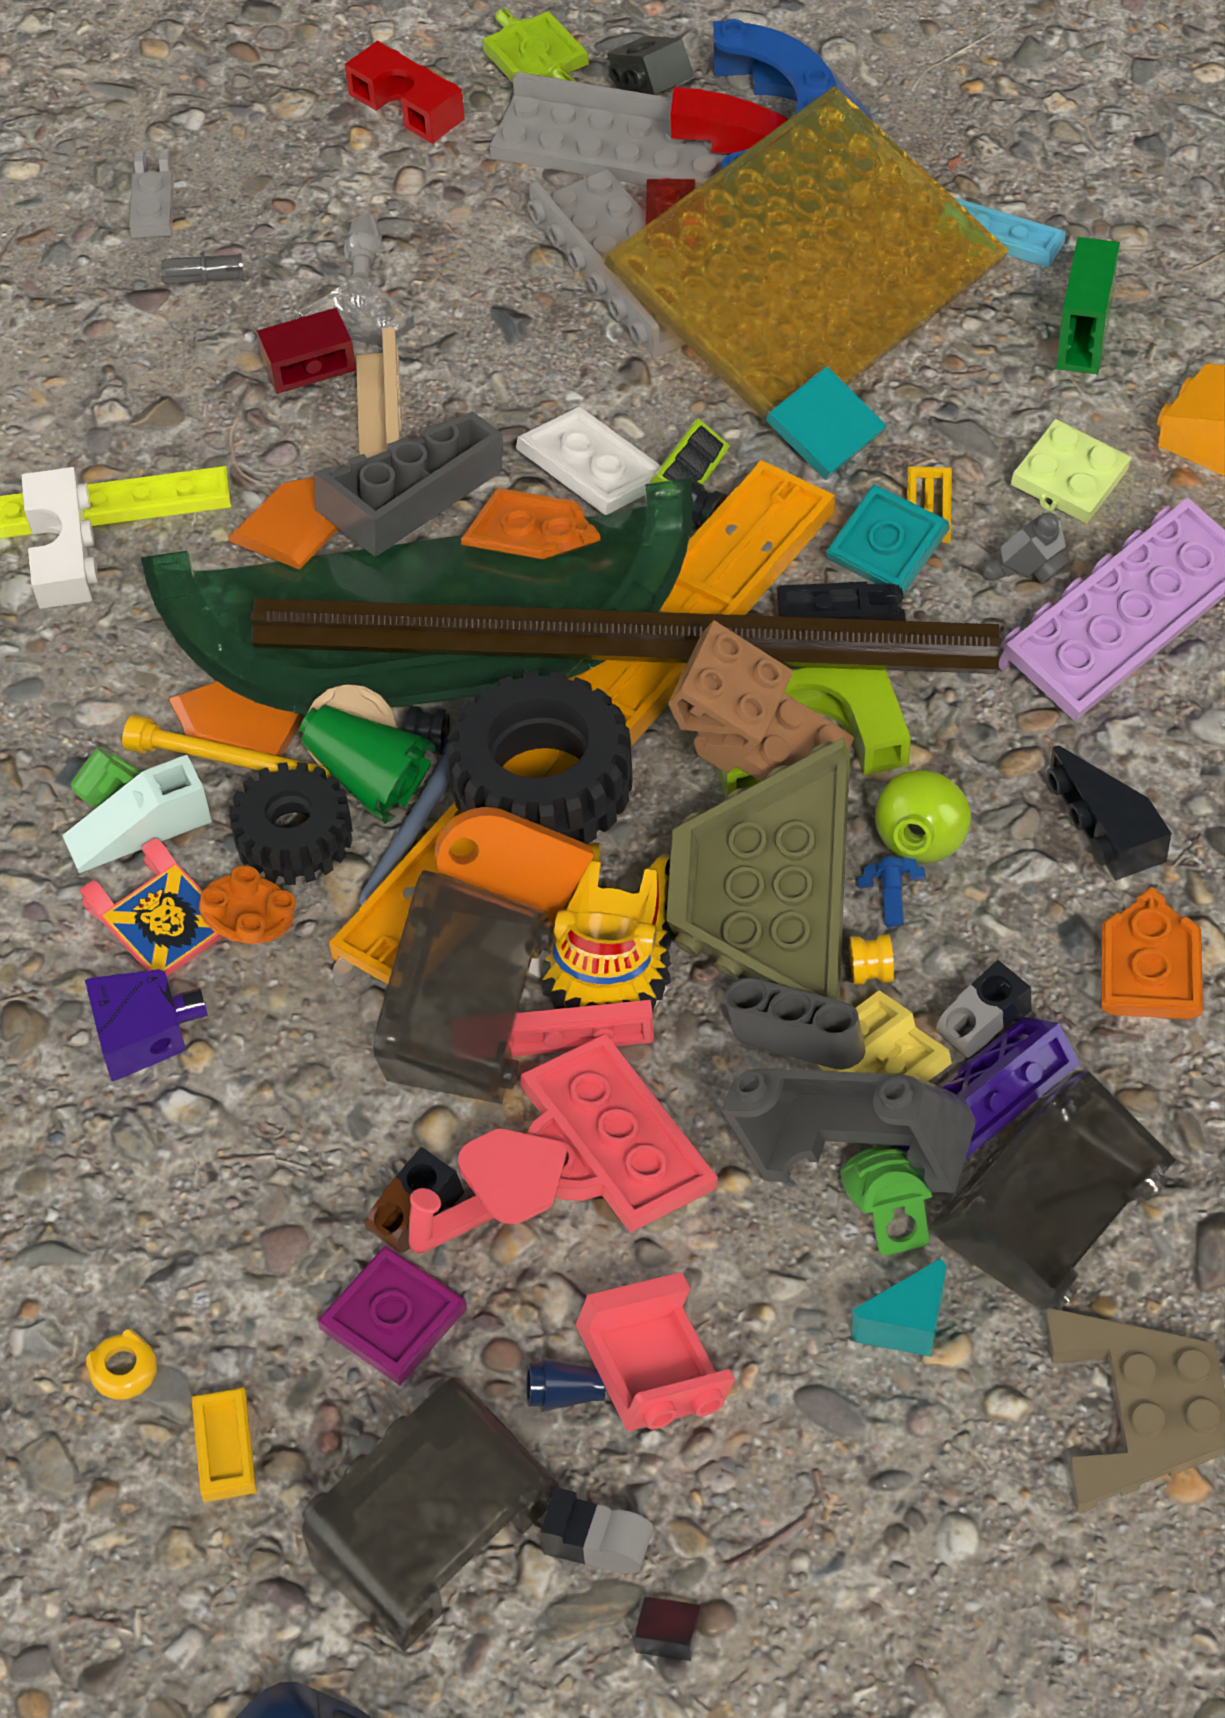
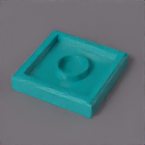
M828 366L769 412L766 421L825 480L879 437L887 427Z
M873 484L825 553L829 561L875 584L895 583V585H899L904 595L950 529L949 521Z

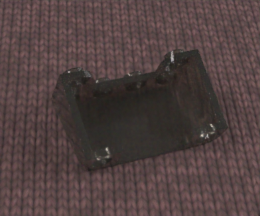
M453 1377L448 1380L442 1378L428 1389L423 1398V1403L408 1417L401 1416L388 1427L383 1440L368 1455L361 1454L357 1456L347 1466L343 1478L328 1493L321 1492L310 1500L302 1513V1518L304 1519L302 1535L312 1567L405 1652L444 1613L440 1590L512 1519L514 1521V1528L523 1535L548 1510L554 1489L559 1487V1483L460 1377Z

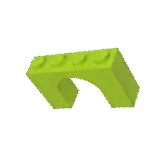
M809 667L793 670L794 672L784 692L816 713L835 720L849 734L855 737L852 743L864 775L909 766L911 736L886 670ZM737 766L728 774L716 767L725 797L737 789L750 788L761 782Z

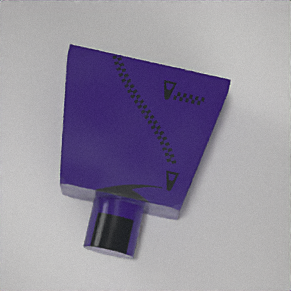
M160 969L85 979L102 1054L111 1082L182 1053L186 1047L180 1024L208 1016L201 988L172 995L166 973Z

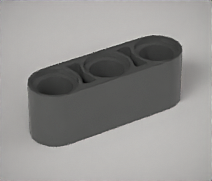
M755 978L738 980L725 993V1001L734 1036L744 1044L841 1070L859 1064L864 1058L866 1050L858 1012L854 1006L846 1002Z

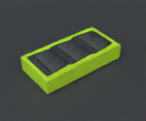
M697 418L689 426L650 481L678 505L684 490L692 481L701 484L705 483L730 448V445Z

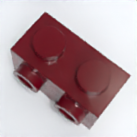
M337 307L256 330L261 359L276 394L357 371L352 339Z

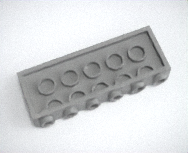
M521 72L515 73L513 77L514 96L490 144L491 159L588 176L608 169L618 181L714 198L720 197L722 192L721 165L723 159L731 153H711V140L671 139L670 112L672 98Z
M608 169L549 194L538 181L529 185L530 201L527 202V208L533 222L542 225L547 231L553 246L556 248L560 247L563 250L574 271H580L584 275L594 295L601 296L604 299L615 320H621L625 324L635 344L638 346L642 345L653 359L732 324V311Z

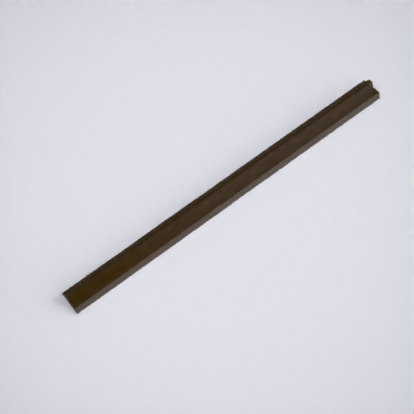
M254 598V611L251 612V622L253 624L252 645L254 648L688 663L702 632L714 620L787 667L997 674L999 670V650L1001 648L999 624Z

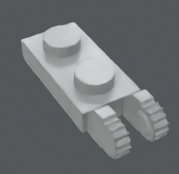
M169 148L159 150L158 163L160 171L147 172L148 159L144 150H138L134 153L135 173H132L129 223L131 238L172 236L174 179L171 171L172 164Z

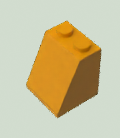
M1205 364L1194 378L1189 376L1180 389L1179 396L1173 404L1168 402L1162 408L1157 420V426L1161 428L1158 446L1224 477L1225 365Z

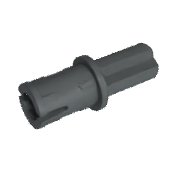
M201 252V257L163 259L161 262L162 279L165 283L203 281V285H207V281L244 280L242 253H238V255L205 256V253Z

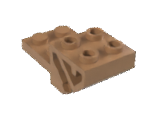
M715 620L702 632L668 702L680 730L698 731L693 743L700 757L727 774L737 766L759 781L765 780L767 775L779 766H791L806 758L811 750L822 743L835 742L844 737L849 751L855 738L784 692L794 672L792 669Z

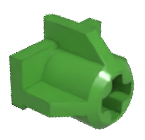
M97 746L70 782L71 789L85 802L97 808L139 775L141 771L105 747L100 748Z

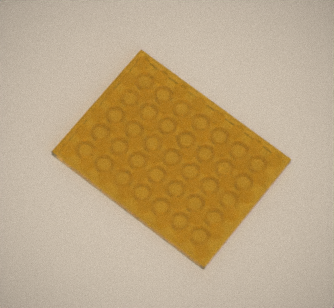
M834 85L607 254L604 264L766 421L769 412L826 366L847 386L850 385L1000 264L1007 256L1009 250Z

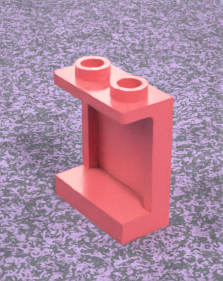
M682 1272L589 1294L575 1324L627 1432L643 1427L659 1429L668 1425L674 1419L696 1414L699 1417L710 1415L724 1405L725 1399L735 1381L730 1369L719 1372L715 1371L683 1308L691 1288Z

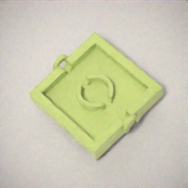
M1055 419L1014 471L1011 485L1040 499V505L1045 510L1053 511L1057 508L1088 524L1129 469L1132 457ZM1048 498L1052 499V505L1046 502Z

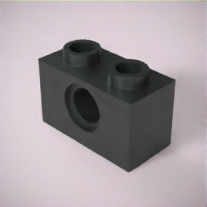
M645 35L607 53L611 64L609 66L610 77L618 89L656 95L694 77L682 38Z

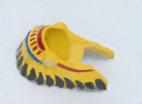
M589 843L588 845L592 846L595 855L569 899L565 910L557 913L552 942L549 944L541 960L540 980L542 981L543 995L551 997L550 1000L555 1009L651 1000L653 1011L656 1001L663 1000L665 986L671 983L668 967L671 965L668 950L671 946L670 933L672 930L666 921L671 855L663 853L649 868L645 869L639 893L632 894L620 889H602L598 887L602 864L600 860V843Z

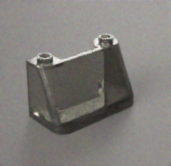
M427 870L421 872L415 886L374 1035V1057L387 1082L498 1104L503 1103L506 1089L512 1090L518 1076L519 1061L512 1059L509 1043L532 958H539L542 950L549 951L553 942L555 924L549 920L546 910L443 873Z
M1087 1070L1052 1089L1033 1105L931 1223L929 1230L948 1248L1039 1310L1050 1307L1058 1310L1078 1290V1287L1074 1284L1078 1276V1272L1074 1269L1077 1263L1127 1203L1139 1197L1148 1201L1162 1190L1168 1182L1164 1174L1176 1159Z

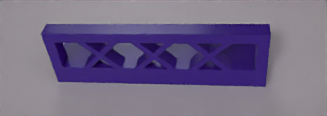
M1022 1017L938 1085V1087L963 1097L975 1117V1128L966 1158L1080 1065L1060 1023ZM888 1145V1146L899 1147V1148H901V1149H903V1150H907V1151L909 1150V1147H910V1146H902V1145Z

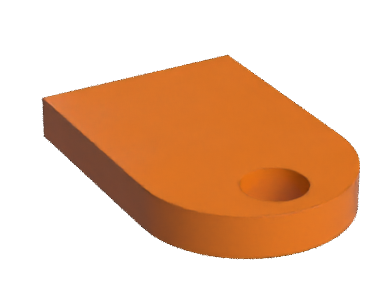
M492 807L474 808L457 815L442 829L435 845V863L439 877L447 890L454 896L549 935L555 926L557 913L566 907L595 855L592 846L505 810ZM460 838H469L476 842V846L468 855L457 856L449 851L452 843Z

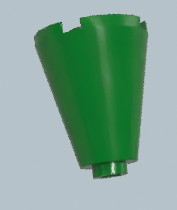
M324 705L319 710L312 708L304 717L299 731L303 733L302 745L376 819L384 824L396 817L389 812L394 805L399 803L405 807L421 785L431 765V761L424 757L426 750L435 752L433 742L424 737L330 705Z

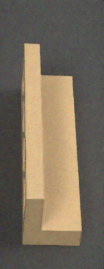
M395 327L382 328L383 353L356 355L359 455L365 454L367 458L387 451V444L403 439L400 362Z

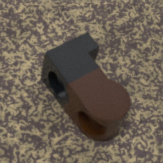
M422 1147L418 1149L384 1189L383 1195L371 1208L365 1223L368 1231L399 1253L410 1249L408 1243L409 1215L411 1208L410 1196L413 1191L425 1188L432 1190L439 1196L441 1207L433 1216L437 1215L446 1204L452 1207L464 1194L457 1171Z

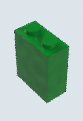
M1077 237L1063 304L1056 369L1099 375L1113 302L1120 242Z

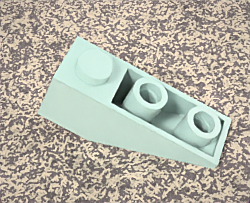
M184 755L142 771L62 836L78 872L82 873L139 851L151 839L157 838L162 842L211 823L212 820L202 783L188 755Z

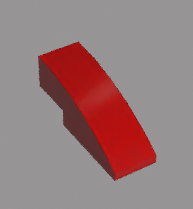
M674 87L670 112L671 139L711 140V153H733L758 146L778 135L791 121L775 111L728 94Z

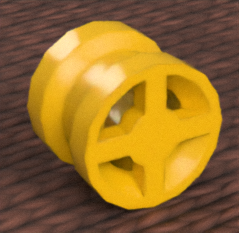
M879 934L875 940H864L860 936H850L849 958L853 986L864 985L867 980L878 979L883 984L893 983L894 961L890 934Z

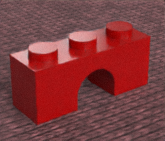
M378 40L345 63L348 93L350 96L375 111L389 102L401 100L404 128L432 144L465 120L462 88Z

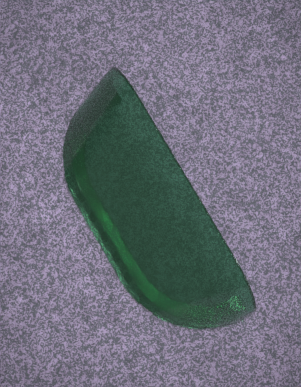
M691 478L645 484L646 506L608 515L585 517L588 523L594 525L601 540L589 546L546 560L461 545L463 535L393 545L376 557L366 549L314 556L300 570L282 562H273L237 568L193 571L188 551L141 557L153 603L177 644L196 665L234 693L263 706L266 705L275 709L306 715L314 700L328 689L348 684L365 686L381 695L392 709L474 697L487 686L490 689L497 687V682L500 679L512 676L513 680L523 678L525 672L537 671L538 676H550V672L564 673L566 679H570L586 673L606 660L254 648L252 645L253 624L251 622V612L254 611V598L659 612L677 581L686 556L692 528Z

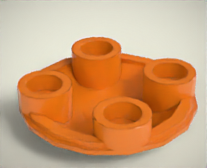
M243 865L235 867L231 875L210 882L201 892L198 908L203 921L215 933L231 941L257 944L270 942L286 933L293 923L296 899L290 892L284 891L278 885L260 877L259 872L255 868Z

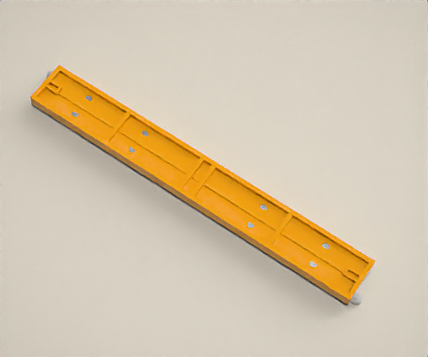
M760 460L741 484L730 493L626 611L746 615L834 514L835 495L831 493L830 489L817 487ZM582 659L567 675L566 679L574 681L575 677L591 683L592 691L599 688L612 698V704L618 706L625 716L626 726L630 731L632 747L667 707L687 663ZM542 748L520 753L502 767L515 775L528 778H543L568 770L579 759L561 750ZM455 802L362 904L359 911L329 941L332 959L337 961L332 971L334 983L337 986L348 983L363 970L385 983L387 996L401 1004L405 1001L410 1003L489 912V910L454 896L444 886L438 874L435 863V845L439 834L446 824L461 814V810L456 808ZM460 838L452 843L449 851L457 856H465L474 850L476 842L469 838Z

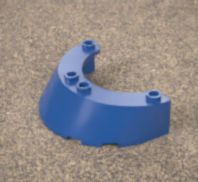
M738 19L713 21L714 76L753 75L754 95L777 96L798 102L794 117L778 135L758 146L733 152L723 159L721 165L723 231L769 229L796 225L813 220L815 212L823 210L830 205L836 209L847 202L857 193V186L865 176H870L876 160L877 134L872 117L866 107L824 60L798 39L775 29L744 23Z

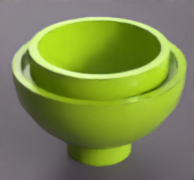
M915 770L896 776L883 788L876 804L875 824L880 839L896 856L916 859L918 864H930L948 858L960 848L970 830L971 811L966 796L953 781L932 771ZM909 824H916L922 827L925 833L921 835L912 833L909 829Z

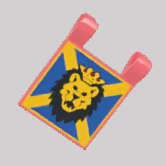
M154 838L145 843L141 848L145 854V865L156 874L155 877L116 904H113L104 889L96 881H91L81 887L80 893L84 897L82 900L84 908L106 926L146 971L160 969L165 971L168 977L223 938V936L215 933L202 919L198 907L203 890L175 862L161 841Z

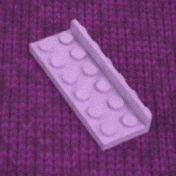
M1188 497L1174 509L1170 505L1166 506L1154 518L1151 527L1147 531L1143 532L1141 529H1138L1125 541L1121 552L1116 556H1113L1111 553L1105 555L1096 564L1090 577L1085 581L1081 577L1074 580L1062 594L1063 599L1055 605L1048 602L1042 606L1032 618V624L1024 630L1017 627L1011 631L1001 643L1003 653L999 660V668L1005 672L1012 665H1015L1074 721L1078 720L1225 597V530Z

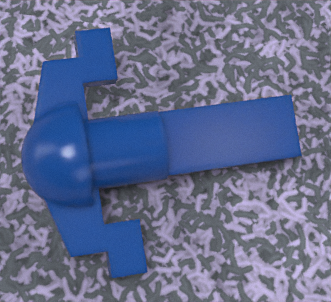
M887 855L881 858L880 861L864 867L865 876L858 877L860 889L874 887L873 878L882 877L885 924L887 928L904 925L901 876L904 873L910 872L911 881L926 879L924 867L918 868L916 859Z

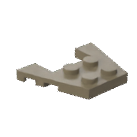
M1057 1309L1046 1310L1045 1323L1052 1363L1108 1359L1125 1453L1071 1457L1069 1469L1077 1512L1097 1507L1098 1502L1114 1495L1120 1494L1122 1497L1140 1489L1141 1484L1168 1474L1171 1477L1225 1455V1389L1215 1343Z

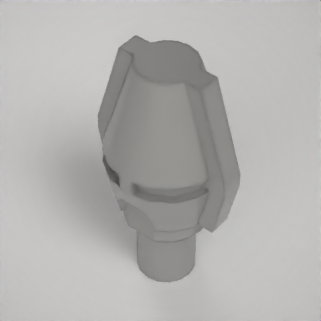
M373 215L358 216L352 222L344 243L345 259L353 265L352 278L357 282L368 280L369 266L373 263L381 244V233L377 220Z

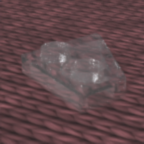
M362 274L354 277L299 312L301 318L337 307L352 340L382 348V328L395 327L397 339L415 327L413 314Z

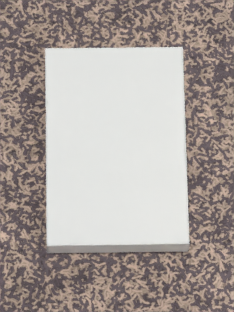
M580 406L517 437L516 449L604 515H608L658 489L650 480L661 465Z

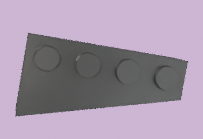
M470 412L423 430V437L414 441L400 439L387 444V451L367 458L365 454H361L348 459V466L332 472L327 467L314 472L315 510L376 557L502 472L503 434L480 416Z

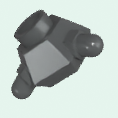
M1046 512L1021 528L1001 546L999 557L984 565L983 574L985 578L990 581H996L1005 576L1010 577L1018 573L1027 578L1035 575L1039 582L1044 584L1070 563L1063 553L1066 550V543L1061 519L1054 513Z

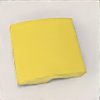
M879 990L855 1008L858 1012L866 1050L864 1058L859 1064L842 1070L822 1065L818 1066L823 1071L901 1074L928 1082L951 1065L952 1061L948 1048L915 1027L911 1011Z

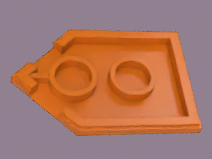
M314 477L280 484L228 538L229 542L300 570L339 528L315 510Z
M496 488L461 538V545L546 560L600 541L601 537L594 525L589 524L585 519L583 510L576 501Z
M230 676L169 698L170 705L175 715H177L186 736L283 757L312 705V700L309 698Z
M1152 886L1137 897V901L1123 912H1116L1102 923L1101 1009L1110 1015L1191 1020L1201 1016L1203 1013L1201 928L1188 917H1181L1165 903L1166 898Z

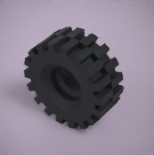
M287 762L277 764L279 771L270 773L268 767L259 770L260 779L258 781L249 777L243 782L245 793L237 790L234 794V806H230L229 811L233 837L243 865L248 864L255 868L259 874L264 871L266 880L276 884L278 876L284 877L285 885H296V877L304 876L306 883L316 880L314 872L321 870L324 875L333 871L332 860L334 859L341 863L346 857L345 847L351 848L353 841L351 832H353L347 795L344 788H340L339 781L333 775L327 779L326 770L319 766H316L313 772H309L308 763L297 762V767L293 770H289ZM289 813H302L309 816L304 823L296 827L281 828L273 825L278 818Z

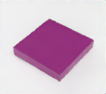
M385 1245L317 1322L321 1331L400 1386L467 1310L466 1300Z

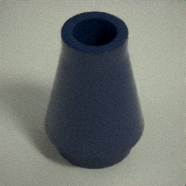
M541 1358L540 1363H528L526 1375L528 1407H540L541 1412L591 1401H604L606 1387L596 1368L547 1358Z

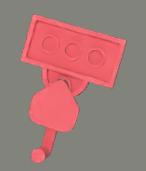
M604 1034L521 1074L520 1087L540 1112L541 1116L532 1122L526 1134L506 1129H495L468 1142L462 1147L458 1156V1169L476 1196L433 1216L441 1207L439 1196L432 1190L425 1188L413 1191L410 1196L411 1208L408 1243L413 1252L420 1254L494 1218L507 1224L521 1223L551 1208L555 1197L562 1200L585 1201L603 1196L631 1233L714 1191L717 1187L718 1177L607 1034Z

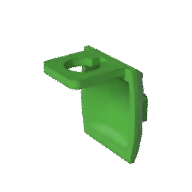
M876 1146L851 1157L840 1169L843 1187L851 1201L865 1214L872 1212L879 1252L886 1256L926 1246L929 1242L924 1199L932 1198V1195L924 1180V1170L913 1168L907 1158V1152L895 1146ZM903 1207L905 1214L914 1218L915 1225L908 1236L895 1239L887 1234V1226L894 1218L893 1209Z

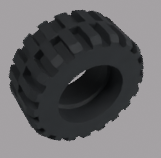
M537 671L525 672L523 678L513 680L512 676L500 679L497 682V687L490 689L488 686L474 696V704L471 702L466 703L457 714L458 721L451 726L448 736L449 746L447 751L453 798L456 808L461 810V813L480 807L498 808L588 844L597 839L598 830H601L603 833L608 831L617 822L616 814L620 815L625 810L629 802V792L632 790L633 782L630 731L626 726L625 716L621 709L612 704V698L601 689L597 688L592 691L591 683L575 677L574 681L568 680L564 673L550 672V676H538ZM542 748L561 750L579 759L568 770L543 778H528L515 775L502 767L520 753Z

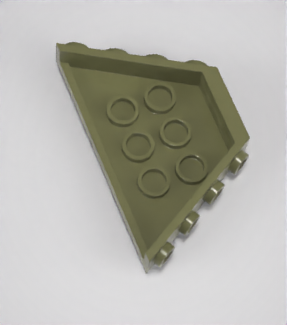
M844 737L835 742H825L816 746L806 758L791 766L782 765L775 768L767 775L765 780L750 788H740L731 792L721 804L708 811H697L690 814L682 821L680 826L672 830L666 921L675 936L673 941L679 948L695 957H698L701 952L716 960L714 962L716 968L736 980H739L741 975L746 978L760 979L827 998L840 999L850 755Z

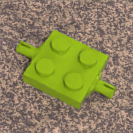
M503 8V11L500 9L496 13L495 19L504 28L482 39L483 51L512 83L516 72L576 82L569 73L589 65L588 52L549 11L533 18L520 20L516 19L508 8Z

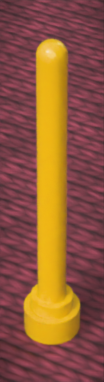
M132 714L127 719L122 735L123 748L140 754H145L147 751L153 752L160 748L258 771L268 767L270 773L279 771L277 765L279 763L287 762L289 770L296 769L297 762L307 763L161 730L160 725L154 724L152 718ZM308 763L309 772H313L316 766H319L326 770L327 779L332 776L324 766Z

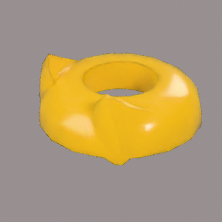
M127 1329L123 1334H116L104 1339L95 1347L94 1351H90L86 1357V1367L93 1387L101 1395L113 1400H128L140 1395L152 1384L157 1374V1359L153 1348L134 1330ZM118 1352H130L136 1357L134 1368L127 1374L114 1375L107 1370L108 1360Z

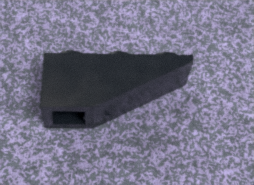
M1060 745L1052 747L1050 768L1046 772L1049 786L1055 795H1061L1066 802L1075 828L1077 830L1083 829L1091 842L1092 853L1098 864L1101 866L1105 865L1116 881L1167 862L1172 833L1150 799Z

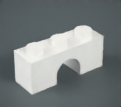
M74 467L21 474L24 509L32 534H59L57 539L48 545L28 548L31 585L39 608L93 601L91 584L98 583V572L94 556L88 557L87 551L88 546H94L91 520H84L83 510L91 509L87 483L79 484Z

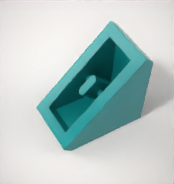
M941 1258L854 1308L852 1310L851 1335L857 1343L932 1357L945 1289L947 1265Z

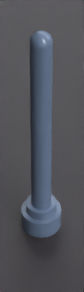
M450 729L442 741L444 743L442 750L443 759L359 896L360 906L405 858L451 782L447 751Z

